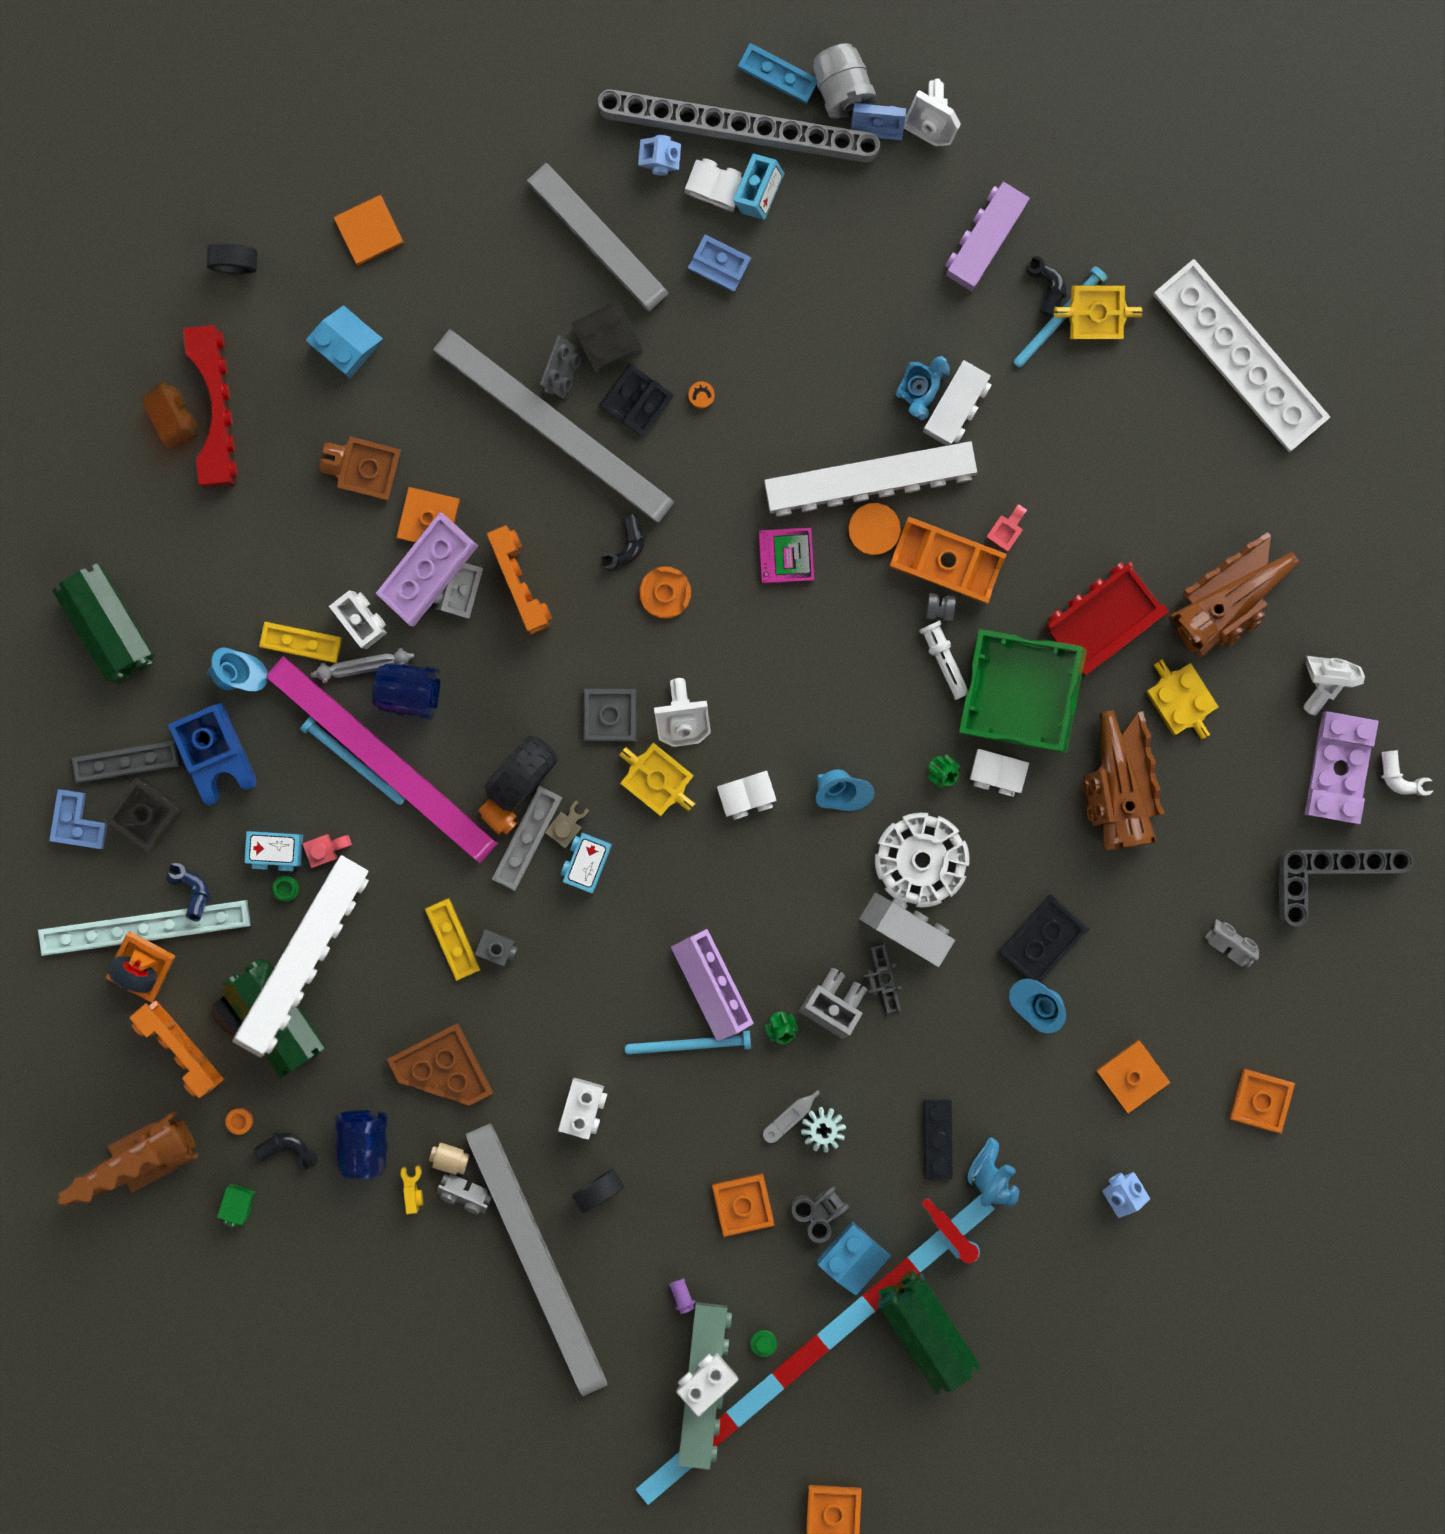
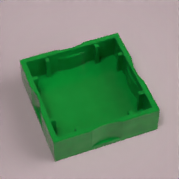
M979 629L972 664V682L966 695L959 733L1067 754L1087 650L1082 646L1047 640L1033 641L1012 634Z

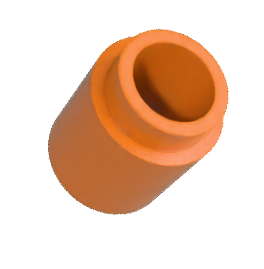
M491 799L487 800L478 810L482 815L481 818L498 835L502 832L507 835L517 825L514 821L517 816L512 811L501 809Z

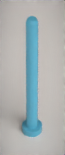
M1094 266L1090 270L1091 276L1082 286H1096L1099 282L1103 284L1108 277L1101 269ZM1071 298L1066 302V304L1063 307H1069L1071 303ZM1053 317L1015 358L1014 364L1018 368L1022 367L1066 318Z
M310 716L300 728L302 732L306 734L309 731L395 803L403 804L405 798L315 724L316 720Z
M750 1030L743 1031V1035L729 1036L719 1041L715 1037L627 1044L625 1046V1053L630 1055L743 1045L744 1049H751Z

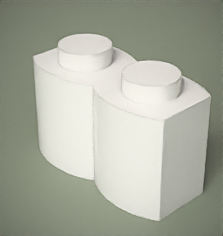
M703 158L702 161L696 160L685 187V193L733 212L736 206L733 199L743 178L741 177L742 173L732 168H727V170L719 169L716 162Z
M977 749L969 780L974 781L973 786L986 790H989L990 785L999 787V793L1014 797L1015 792H1022L1029 763Z
M767 771L717 786L726 817L732 815L733 820L748 816L747 810L757 807L758 812L772 808V802L777 801Z

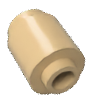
M440 1142L438 1147L433 1146L429 1161L433 1162L432 1168L454 1175H457V1173L464 1174L470 1154L464 1153L463 1149Z

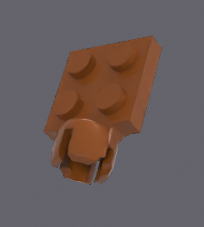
M349 437L348 443L343 446L325 443L322 448V455L334 458L335 461L320 458L319 470L324 474L338 478L337 488L389 501L401 449L354 437Z

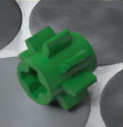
M948 754L944 758L937 756L929 763L928 770L931 773L927 775V778L939 788H942L943 785L952 786L959 778L957 769L961 766Z
M785 1012L772 1014L768 1019L769 1024L764 1026L770 1041H777L781 1045L793 1041L795 1038L794 1032L799 1031L793 1014L787 1016Z

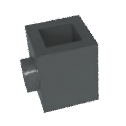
M486 929L483 932L475 955L505 966L508 961L513 962L518 948L514 947L515 940Z

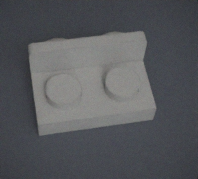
M464 563L433 602L432 609L469 619L483 568Z

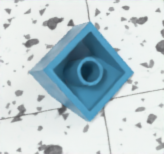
M344 305L322 320L306 339L312 348L349 379L352 378L384 340Z
M851 1221L817 1259V1263L837 1283L854 1295H857L891 1255Z

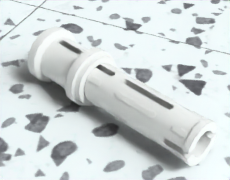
M937 621L920 629L919 632L924 634L930 647L928 651L932 656L935 655L954 695V699L957 700L967 695L968 689L949 650L951 647L950 640H946L940 627L942 623Z

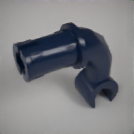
M172 863L169 870L176 872L178 875L168 873L166 880L173 885L182 882L191 888V900L185 917L191 921L198 922L201 919L206 903L211 900L208 887L201 877L185 871V867L182 864Z

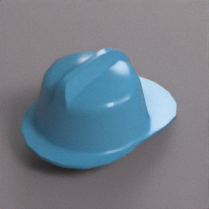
M224 647L217 649L213 653L212 664L207 670V675L212 678L219 688L223 690L237 688L256 692L262 690L267 684V669L256 657Z
M836 769L817 776L818 792L815 799L816 803L822 808L855 811L867 806L874 798V788L869 782L852 778L844 770Z
M1032 979L1019 980L1012 986L1009 994L1012 1007L1035 1029L1043 1033H1055L1062 1028L1066 1019V1011L1063 1000L1058 993Z

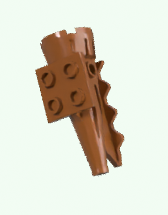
M1268 532L1247 544L1239 553L1225 560L1214 571L1204 575L1193 586L1186 588L1182 597L1185 601L1188 599L1191 604L1169 616L1170 623L1176 622L1178 626L1174 630L1178 638L1192 654L1198 651V658H1202L1216 644L1219 648L1226 644L1228 647L1232 646L1241 638L1240 634L1246 629L1251 632L1262 623L1261 619L1264 618V612L1268 606L1266 601H1263V598L1300 564L1298 558L1292 552L1267 564L1271 535Z
M1115 711L1099 713L1101 766L1097 771L1084 775L1082 782L1083 792L1087 795L1089 803L1087 807L1088 819L1092 821L1093 827L1103 825L1104 851L1156 843V836L1149 817L1163 815L1165 812L1160 804L1161 788L1155 776L1156 760L1151 753V734L1147 729L1144 713L1137 712L1121 734Z
M172 1112L157 1123L153 1122L107 1146L113 1157L100 1163L83 1177L75 1178L72 1185L59 1192V1204L67 1207L79 1201L87 1203L92 1200L93 1196L113 1190L127 1183L132 1193L178 1169L179 1166L198 1159V1153L193 1155L192 1148L196 1147V1144L187 1125L183 1120L177 1122L174 1117L178 1114Z

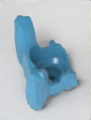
M943 356L935 357L931 362V367L925 366L920 362L911 361L896 391L898 398H902L911 405L909 408L911 415L918 417L921 421L929 417L930 404L939 390L940 382L950 375V366L947 364L946 358H943Z
M992 1137L987 1140L985 1146L973 1161L968 1172V1182L973 1187H977L982 1193L980 1200L982 1206H990L991 1203L1007 1207L1014 1206L1017 1203L1020 1190L1014 1185L1008 1189V1181L1016 1171L1009 1165H1004L999 1170L995 1167L999 1143Z

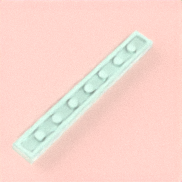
M248 901L205 906L201 919L198 922L187 919L185 917L187 909L41 929L38 930L41 956L121 945L129 931L150 941L251 926Z

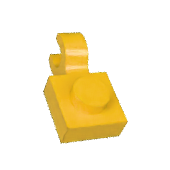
M420 1165L415 1167L416 1175L413 1177L407 1174L406 1167L401 1169V1177L404 1181L406 1214L417 1213L420 1210V1206L423 1205L422 1190L417 1189L416 1183L422 1175Z

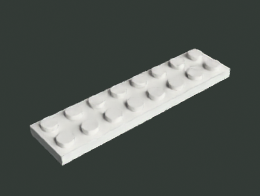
M1195 259L1190 261L1153 293V296L1288 452L1292 451L1330 418L1328 413Z

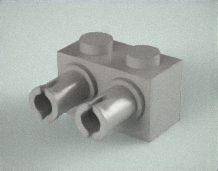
M830 968L821 987L818 985L810 990L798 1012L841 1039L850 1036L863 1014L856 1008L867 992V989L864 986L859 988L861 984L852 982V986L845 998L841 1000L834 994L845 978V975L842 972L837 974L839 970Z

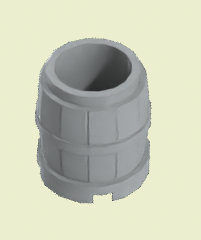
M845 43L832 46L820 52L814 58L813 70L817 80V87L826 102L824 106L830 118L840 119L849 117L847 112L853 110L854 103H868L872 105L876 101L877 95L873 85L870 84L867 68L862 62L857 49L851 44Z

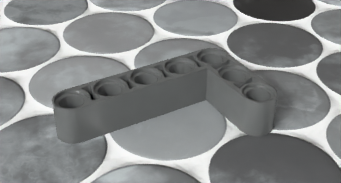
M1398 849L1287 850L1279 857L1280 919L1284 924L1295 927L1302 926L1307 921L1308 874L1406 873L1413 866V858L1406 850ZM1319 854L1325 860V864L1321 869L1316 868L1314 865V859ZM1345 854L1351 859V864L1347 869H1344L1340 863L1342 856ZM1371 854L1377 858V864L1373 869L1367 865V858ZM1397 854L1403 858V865L1398 869L1393 865V858ZM1291 855L1297 856L1299 860L1298 866L1295 869H1291L1288 866V858ZM1295 881L1299 885V891L1292 896L1288 892V885ZM1293 907L1299 911V917L1294 922L1290 921L1288 917V912Z

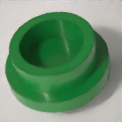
M281 876L273 883L272 891L279 901L289 902L298 895L299 885L293 877Z
M760 1330L752 1336L751 1349L756 1355L767 1357L776 1350L777 1340L772 1332Z

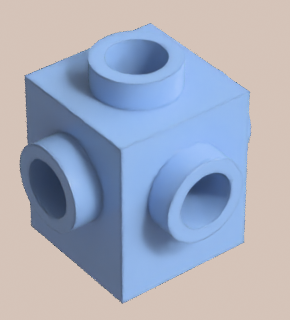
M665 135L641 139L638 166L651 169L655 175H668L669 171L679 170L681 144L671 141V137Z
M1134 1172L1127 1175L1122 1173L1116 1174L1108 1180L1110 1184L1102 1191L1118 1218L1137 1212L1150 1200Z

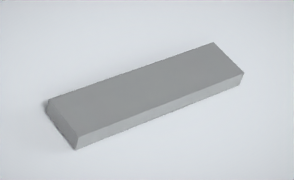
M541 786L538 787L492 880L516 891L563 797Z

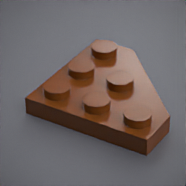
M459 1023L387 1059L398 1083L446 1097L468 1106L494 1093Z

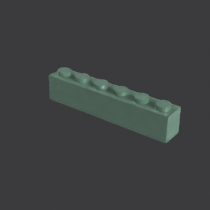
M696 1302L688 1370L692 1375L700 1368L698 1363L708 1354L713 1357L718 1353L721 1358L722 1355H728L729 1339H724L725 1328L730 1329L732 1313L727 1312L726 1305ZM723 1395L700 1416H697L685 1402L678 1466L710 1469L711 1462L716 1463L718 1446H713L714 1435L719 1436L720 1419L715 1418L716 1409H722Z

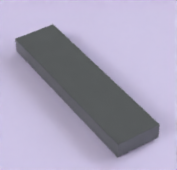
M175 740L71 758L75 783L181 766Z

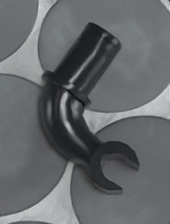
M1034 256L1031 261L1039 264L1040 268L1032 269L1027 266L1028 273L1033 277L1042 275L1050 283V286L1047 288L1049 292L1039 312L1053 318L1054 313H1056L1054 307H1059L1062 299L1067 297L1065 279L1058 270L1046 265L1041 257Z
M637 514L623 517L628 538L626 540L627 547L617 554L613 552L602 554V559L613 558L611 565L603 567L605 570L614 571L619 565L632 562L641 554L646 536L642 534Z
M275 1132L272 1138L254 1148V1152L260 1161H264L280 1150H293L299 1156V1167L304 1171H307L309 1168L305 1163L306 1158L311 1159L314 1166L318 1162L317 1154L312 1150H308L304 1142L291 1133Z

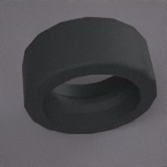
M238 244L209 245L207 248V268L223 273H254L257 270V250Z
M612 1169L580 1188L572 1197L581 1212L585 1213L624 1188V1184L616 1171Z

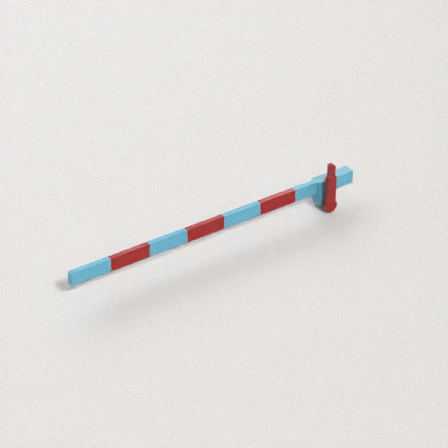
M980 1194L950 1220L943 1211L937 1209L929 1198H926L922 1204L932 1215V1220L939 1230L719 1417V1436L714 1435L713 1446H718L880 1308L877 1302L881 1298L878 1294L881 1289L900 1282L901 1277L909 1271H914L916 1275L921 1273L947 1249L957 1259L960 1257L966 1263L975 1262L979 1258V1247L975 1242L968 1241L964 1235L995 1210L992 1204L990 1206H982L980 1201L982 1194ZM679 1452L636 1488V1491L648 1505L692 1468L678 1466Z

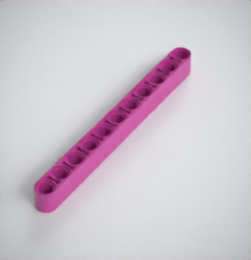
M283 656L269 671L266 677L475 860L482 863L498 843L286 657Z

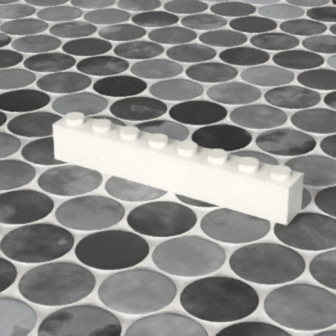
M972 441L766 479L764 484L770 514L776 513V517L790 515L792 514L791 510L801 508L802 512L816 510L819 504L827 503L828 507L842 505L843 500L852 498L853 502L868 500V495L878 493L879 497H888L895 495V490L904 489L905 493L918 491L921 485L930 484L931 488L945 486L948 480L956 479V483L968 482L972 480L971 476L976 475L977 468Z
M342 855L338 858L232 1042L259 1057L265 1052L270 1054L277 1042V1039L274 1038L277 1030H283L291 1017L287 1015L292 1005L297 1007L304 995L300 991L305 982L310 984L317 972L313 967L318 959L323 961L330 950V947L326 946L331 937L335 939L341 931L343 925L339 923L344 914L349 916L356 902L352 901L357 892L361 894L369 881L365 878L369 872L368 870Z

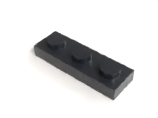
M925 1099L926 1180L953 1179L951 1099Z

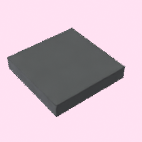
M584 689V741H636L637 689Z

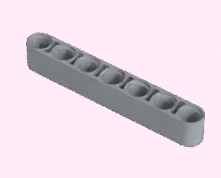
M545 163L527 180V183L648 312L668 295L667 290L550 165Z

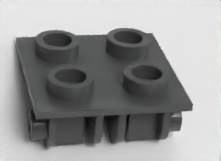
M558 335L540 385L545 387V393L555 394L565 400L567 393L571 390L575 371L581 364L583 351L560 335Z

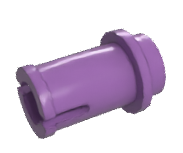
M685 1279L670 1283L669 1286L677 1304L675 1309L679 1310L680 1314L695 1309L694 1303L696 1302L691 1299Z

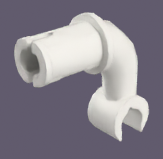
M1398 750L1381 752L1384 775L1381 777L1384 778L1386 784L1394 792L1401 795L1417 794L1420 796L1430 795L1433 792L1424 791L1421 787L1424 782L1432 781L1429 778H1419L1414 782H1408L1402 778L1403 774H1400Z

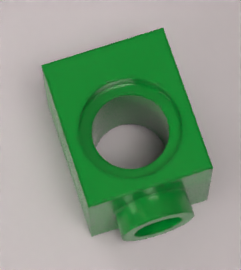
M230 1184L226 1188L217 1218L223 1219L224 1224L232 1227L245 1224L248 1220L256 1191Z

